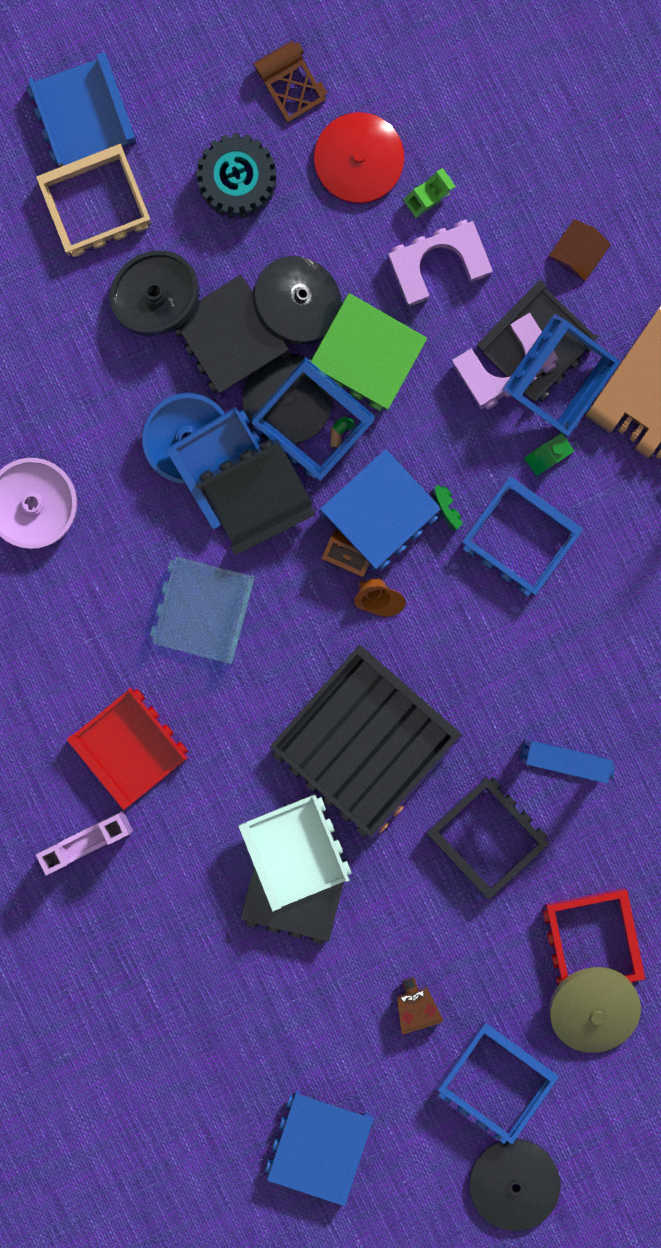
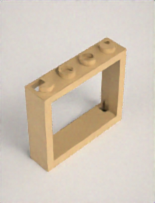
M121 144L36 177L68 256H80L85 253V249L90 247L94 249L103 247L108 240L113 238L115 241L128 236V232L133 230L141 232L146 230L148 225L152 223ZM120 159L142 218L71 245L48 187Z

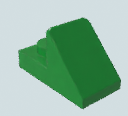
M563 433L524 457V459L537 477L572 454L574 450Z

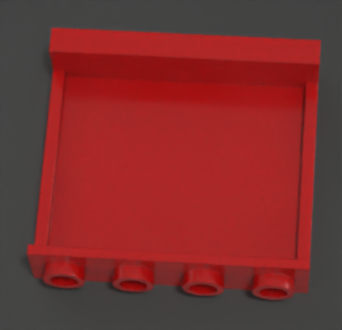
M129 688L128 691L80 730L66 739L123 810L189 758L186 755L189 752L181 741L176 743L172 738L174 732L167 724L162 725L159 722L158 718L160 715L152 706L149 708L143 702L146 698L138 688L135 691L133 688Z

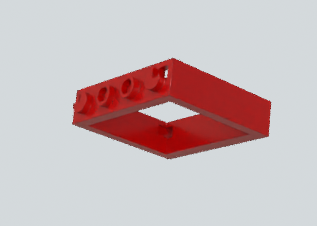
M626 888L545 904L546 910H543L545 924L549 923L551 931L547 932L549 946H554L555 954L551 955L554 968H558L560 975L556 977L557 985L568 977L555 911L618 899L633 972L624 976L631 982L645 980Z

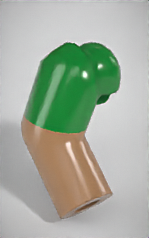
M341 417L331 427L330 447L337 448L342 442V434L346 430H352L354 422L351 418Z

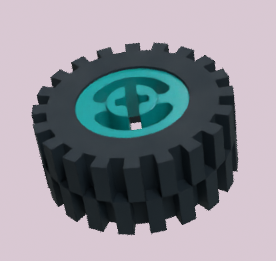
M233 133V137L230 138L226 134L221 136L220 141H212L210 143L211 147L209 149L205 148L202 152L203 157L202 159L199 158L198 170H196L198 186L203 199L206 200L211 209H216L217 213L222 216L227 214L228 218L235 219V216L247 218V214H257L258 209L261 207L264 209L268 205L267 201L272 199L274 188H276L277 184L275 162L270 155V151L267 147L264 148L262 142L258 139L253 141L252 137L246 134L245 138L240 137L239 133ZM238 160L246 162L253 170V178L249 185H245L247 173L244 166L240 163H235ZM226 165H228L226 175L229 184L233 187H238L237 190L227 188L220 180L221 171ZM234 171L240 174V179L237 180L233 177Z

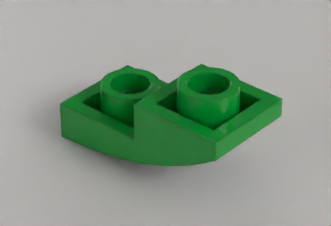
M437 485L432 489L434 501L441 507L439 512L445 522L455 531L463 524L460 520L462 517L455 509L452 508L450 510L448 508L454 501L451 498V492L446 487Z

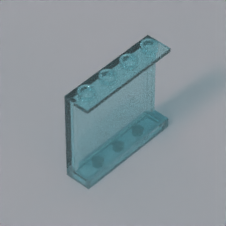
M175 556V560H170L167 573H171L169 582L165 581L163 585L162 595H165L163 604L159 603L156 611V616L159 617L157 626L153 625L150 638L153 639L152 644L232 665L255 577Z

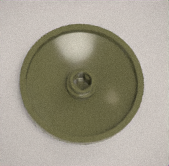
M604 967L586 968L569 975L554 991L549 1006L551 1024L559 1039L575 1050L588 1053L608 1051L625 1042L636 1029L641 1014L640 999L631 981L623 974Z

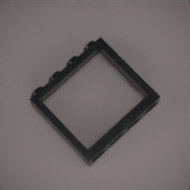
M485 776L426 832L477 888L490 899L548 845V842L545 840L548 836L540 827L536 830L530 824L532 819L524 810L520 813L514 807L517 804L509 794L504 796L499 791L502 786L493 777L489 780ZM486 787L538 842L492 887L488 886L439 833L450 820Z

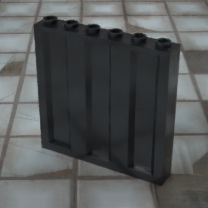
M359 644L270 745V748L274 750L272 755L282 763L285 760L291 765L288 769L296 777L299 778L302 775L307 780L305 783L307 787L314 793L319 790L324 795L322 800L331 808L334 805L341 810L339 815L348 823L352 820L357 824L356 830L366 838L369 835L371 838H374L463 735Z

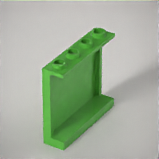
M348 293L343 299L339 311L311 362L341 388L349 389L351 396L358 400L364 398L370 401L369 406L381 412L382 409H389L424 346L427 337Z

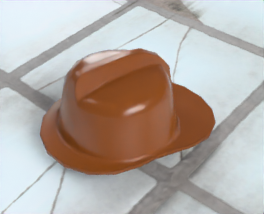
M376 578L367 581L360 580L358 593L354 598V604L357 608L384 617L399 614L406 605L405 598L401 593L388 588L383 580Z

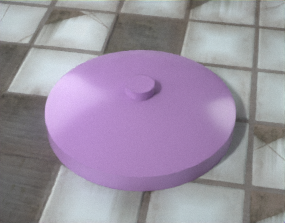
M23 458L4 466L0 470V537L12 545L26 549L47 547L60 540L71 528L77 513V495L68 475L55 464L39 458Z

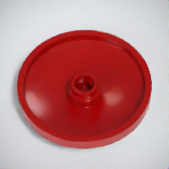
M349 113L333 120L320 134L314 152L315 170L324 188L336 198L353 204L370 203L387 195L399 181L404 166L403 145L395 129L382 118L369 113Z

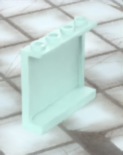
M312 795L239 825L272 911L344 881H349L348 875L352 873L347 861L342 862L339 854L343 853L339 840H333L331 833L335 830L331 820H325L322 811H325L326 808L321 797L317 799L316 795Z

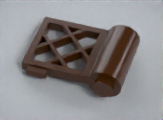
M292 40L253 63L256 72L267 87L287 123L325 101L324 95L327 94L322 82L317 83L304 62L301 55L305 53L299 42L294 43ZM302 67L306 74L304 83L291 80L293 71ZM290 74L289 79L283 78L286 75ZM308 79H309L310 83L312 84V86H311V85H307V80H308ZM278 80L287 82L285 95L275 93L271 84ZM290 83L303 87L300 99L287 96ZM305 88L314 89L319 98L313 102L303 100ZM278 97L284 98L283 104ZM286 99L299 102L297 112L290 116L284 108ZM302 103L307 104V106L300 109Z

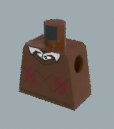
M415 977L402 980L405 993L397 995L402 1035L444 1022L428 987L418 988Z

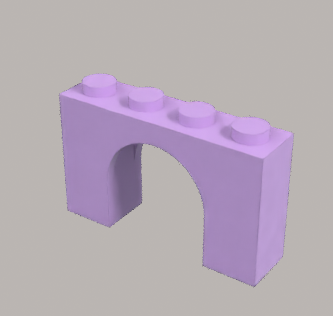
M460 221L454 224L455 228L446 231V228H442L433 232L434 236L425 239V236L414 239L412 245L404 247L402 244L391 249L392 252L388 254V258L407 307L429 299V293L420 273V262L427 252L435 248H447L454 251L461 258L470 283L492 275L493 270L473 221Z
M530 313L510 324L511 331L526 355L542 331ZM472 348L452 360L453 366L481 410L485 407L487 409L494 407L499 403L498 399L506 396V398L510 397L509 394L502 390L510 377L500 378L489 374L478 360ZM554 350L536 376L542 372L547 374L557 367L558 357ZM535 376L534 379L531 381V383H533L534 381L537 380V377H536V376Z
M121 811L36 854V857L45 875H48L104 845H109L129 835L133 830L124 811Z

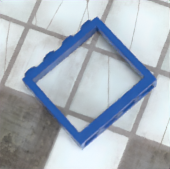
M554 314L502 390L557 430L569 436L572 430L577 427L584 413L589 410L596 396L603 390L610 376L615 373L614 371L621 361L568 321ZM567 331L599 355L601 359L560 418L556 420L522 394Z
M305 357L252 417L251 423L254 424L253 427L260 435L266 434L271 441L278 439L283 450L288 453L287 457L293 463H300L305 467L304 471L307 475H311L313 478L316 477L321 481L374 422V415ZM303 372L360 420L321 466L263 418Z
M509 476L461 543L464 545V551L473 557L475 554L483 559L481 561L482 564L491 570L494 567L501 572L500 577L509 583L512 580L520 585L518 590L529 597L530 594L535 596L583 531V528ZM508 489L571 533L534 585L528 583L471 541Z
M524 739L519 761L526 765L607 784L609 779L614 777L615 766L612 765V760Z
M482 1022L436 1089L440 1092L438 1096L449 1104L453 1101L459 1105L456 1110L467 1118L470 1114L477 1119L475 1123L486 1131L489 1127L496 1132L493 1137L503 1144L506 1141L513 1144L559 1076L487 1023ZM484 1034L545 1078L508 1133L447 1089V1086Z

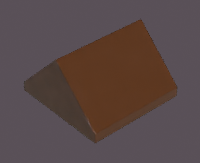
M574 219L548 257L585 282L611 244L595 227Z

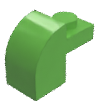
M442 168L436 171L425 183L413 189L403 201L415 218H417L448 197L456 186Z

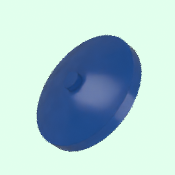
M196 393L174 394L160 401L148 414L142 430L143 450L152 468L170 481L186 484L168 455L166 448L225 414L221 407L208 397Z

